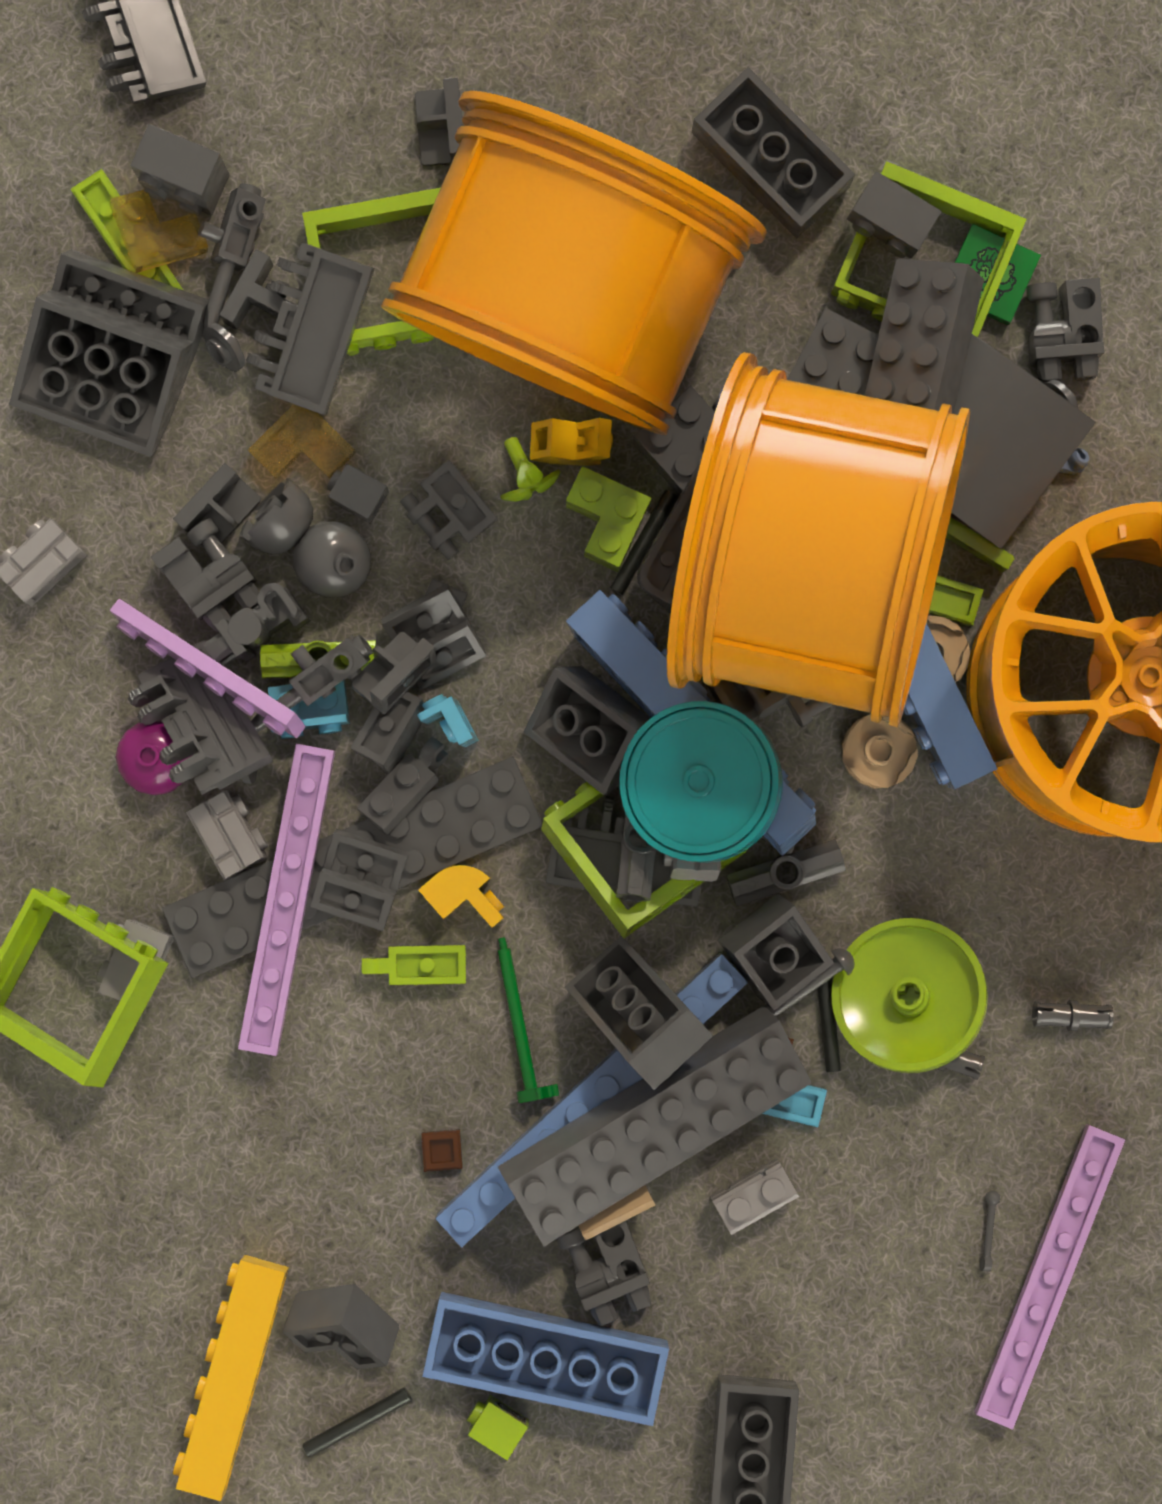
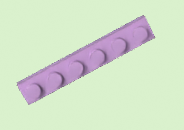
M118 599L110 609L111 613L119 621L116 627L133 640L138 636L142 637L147 641L145 646L162 659L168 654L176 660L174 665L189 677L193 678L197 673L205 679L203 684L218 696L222 697L226 692L235 698L232 703L247 715L252 716L254 712L265 718L262 721L263 724L276 734L281 736L285 731L297 739L306 727L295 712L121 599Z

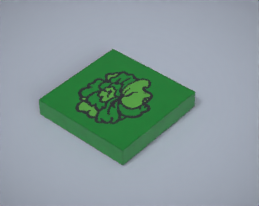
M972 224L954 263L969 264L984 279L981 291L982 296L1005 238ZM1016 244L987 314L988 317L1006 325L1011 323L1041 254Z

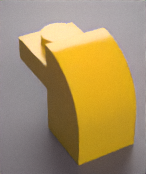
M550 418L531 423L530 460L560 465H601V460L610 458V450L613 444L611 433L612 420L595 418L582 422H572Z
M457 865L443 869L418 890L443 919L447 918L466 900L472 904L491 928L504 918L499 912L505 907L491 890L485 894L480 890L491 878L483 871L474 867Z

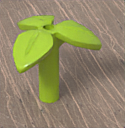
M517 437L508 438L504 442V446L517 471L516 481L519 489L500 495L501 500L512 502L529 500L534 491L543 493L556 482L561 474L559 469L543 478L541 470L528 461Z

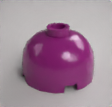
M161 720L155 721L150 725L139 722L128 729L118 742L115 756L118 771L126 784L140 793L155 796L171 793L183 784V782L178 784L172 782L169 777L170 770L176 764L178 765L189 758L187 757L168 766L164 763L162 764L159 758L160 751L173 743Z

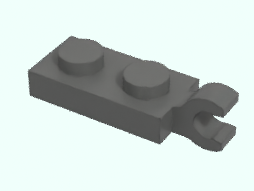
M431 737L422 747L417 759L408 753L357 807L360 815L385 835H388L439 781L434 770L441 766L449 756L443 750L445 746L434 737Z

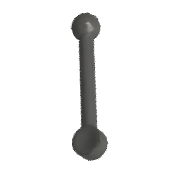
M994 1190L989 1191L985 1196V1200L988 1203L983 1256L980 1258V1270L990 1272L992 1269L991 1248L996 1205L1000 1202V1195Z

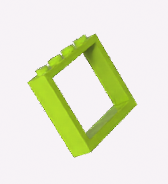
M886 161L881 174L933 205L943 213L969 224H975L1005 238L979 300L972 334L978 337L1027 219ZM856 232L831 295L836 296V301L847 308L857 309L860 306L872 311L871 316L882 322L887 299L848 283L866 240L865 236Z
M441 188L304 212L302 215L307 242L309 245L321 249L319 239L321 234L429 215ZM404 321L359 328L354 331L347 354L354 356L359 353V348L374 346L375 350H387L396 347V341L411 339L414 344L432 341L434 337Z
M585 782L575 791L576 796L566 803L560 800L544 812L546 817L543 818L542 832L624 939L705 882L695 881L694 879H671L651 893L650 901L638 902L627 910L563 826L564 822L604 795L588 782ZM746 851L729 859L721 860V870L745 854Z
M54 887L50 891L32 888L0 948V1032L81 1085L103 1088L169 963L156 956L158 949L141 940H137L135 943L126 938L129 932L121 926L111 922L105 925L97 920L100 914L95 910L81 904L76 907L69 903L71 896ZM54 911L140 963L89 1060L4 1006Z

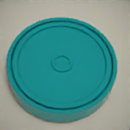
M685 702L657 713L634 735L621 764L620 795L630 823L636 832L653 848L670 857L698 863L717 862L746 851L770 827L778 811L782 796V769L771 740L750 718L731 707L715 702Z

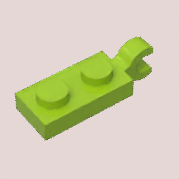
M466 945L389 946V958L361 959L362 974H389V985L466 984Z

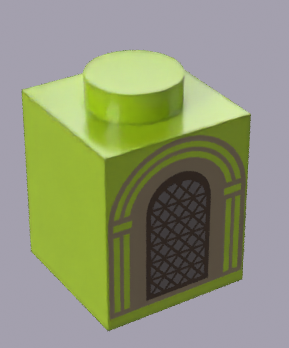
M489 1395L485 1403L478 1400L466 1420L471 1423L468 1436L507 1461L529 1426L528 1418L492 1395Z

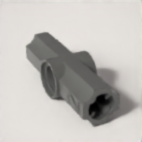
M625 813L616 897L632 902L650 901L656 849L651 845L645 848H637L631 844L629 837L637 832Z
M833 839L727 874L726 878L737 907L846 871L837 841ZM782 862L791 863L796 871L795 878L788 884L781 883L776 877V869Z

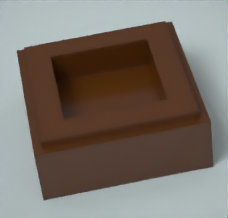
M460 1129L421 1133L424 1172L463 1169Z

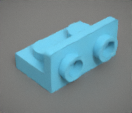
M345 679L335 686L336 690L325 699L321 696L309 706L302 700L290 709L306 726L304 729L318 728L319 734L341 732V725L350 724ZM288 684L268 687V695L277 700L290 691L293 686ZM285 731L281 735V739L295 738ZM303 731L301 732V734H300L298 737H303V736H304Z
M441 694L422 704L424 711L417 714L419 720L425 724H430L444 716L445 719L439 723L449 742H453V744L458 742L460 746L467 747L479 741L457 699L453 697L447 698Z

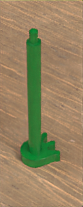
M505 937L499 938L500 950L497 951L524 1085L523 1091L516 1092L518 1103L558 1096V1084L537 1087L511 949L507 948Z

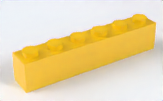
M244 1255L239 1264H232L226 1284L232 1287L228 1302L222 1300L216 1318V1323L222 1325L218 1339H211L205 1361L211 1362L208 1376L200 1377L194 1399L200 1400L196 1415H189L184 1431V1437L190 1438L186 1453L179 1452L173 1470V1475L179 1476L176 1489L221 1501L224 1497L289 1267Z

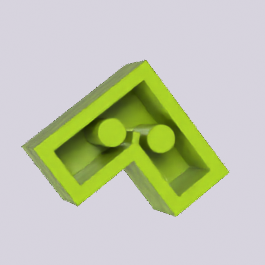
M582 466L566 499V507L598 522L584 551V557L615 572H619L648 511L651 498Z

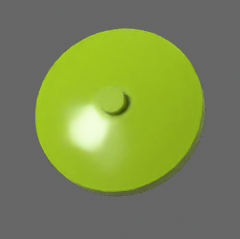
M900 918L889 920L870 928L855 939L847 948V951L854 958L855 966L849 976L844 970L834 975L831 992L832 1007L841 1033L863 1058L890 1071L920 1073L934 1070L950 1063L971 1045L978 1035L986 1015L988 1002L987 983L977 956L958 934L930 920Z

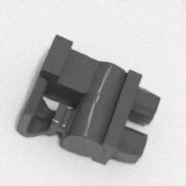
M277 583L265 584L257 596V607L254 609L243 608L235 613L230 621L223 619L215 624L220 633L203 644L212 659L224 667L237 658L248 662L256 656L253 650L261 649L260 645H267L271 636L289 623H292L298 630L309 623L311 620L288 588H283Z

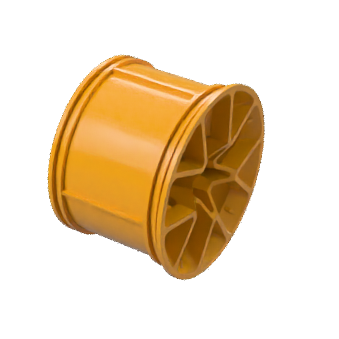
M464 91L459 99V106L465 112L462 118L464 126H460L455 134V140L459 147L400 283L393 281L390 284L388 290L394 295L393 300L384 299L381 307L409 325L515 376L615 419L653 433L667 435L670 427L664 423L665 418L674 419L677 410L671 404L731 269H739L744 261L742 253L747 252L751 244L762 243L767 230L751 213L720 192L683 171L620 140L558 114L518 100L487 92Z
M746 352L740 354L729 373L713 417L686 522L674 586L668 632L667 678L669 685L682 689L688 681L698 682L702 677L704 683L711 686H716L720 680H726L871 713V722L880 723L882 717L886 716L889 717V726L898 727L910 691L939 572L963 460L970 409L961 407L959 414L956 415L952 414V405L943 403L940 410L937 411L787 380L785 371L773 369L769 374L766 367L758 366L754 354Z
M1145 502L1106 510L1068 528L1049 542L1031 560L1022 573L1004 589L990 607L975 636L966 674V700L972 718L997 767V770L992 773L1000 784L1028 810L1055 825L1082 834L1162 843V611L1154 617H1136L1122 623L1116 620L1092 560L1098 558H1127L1162 567V502ZM1074 567L1078 572L1095 622L1091 623L1035 613V608L1050 586L1066 570ZM1040 629L1094 639V648L1087 667V685L1090 700L1031 702L1023 698L1020 692L1019 663L1023 638L1029 630ZM1087 714L1089 720L1068 761L1063 768H1057L1038 743L1028 723V718L1033 715ZM1106 721L1124 733L1138 737H1148L1161 744L1146 799L1140 807L1129 808L1106 801L1082 789L1077 784L1076 778Z

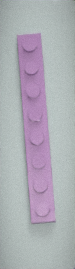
M296 744L238 1046L240 1050L277 1056L279 1052L335 757V751L301 744Z
M1086 1124L974 1411L976 1415L1013 1430L1125 1139Z

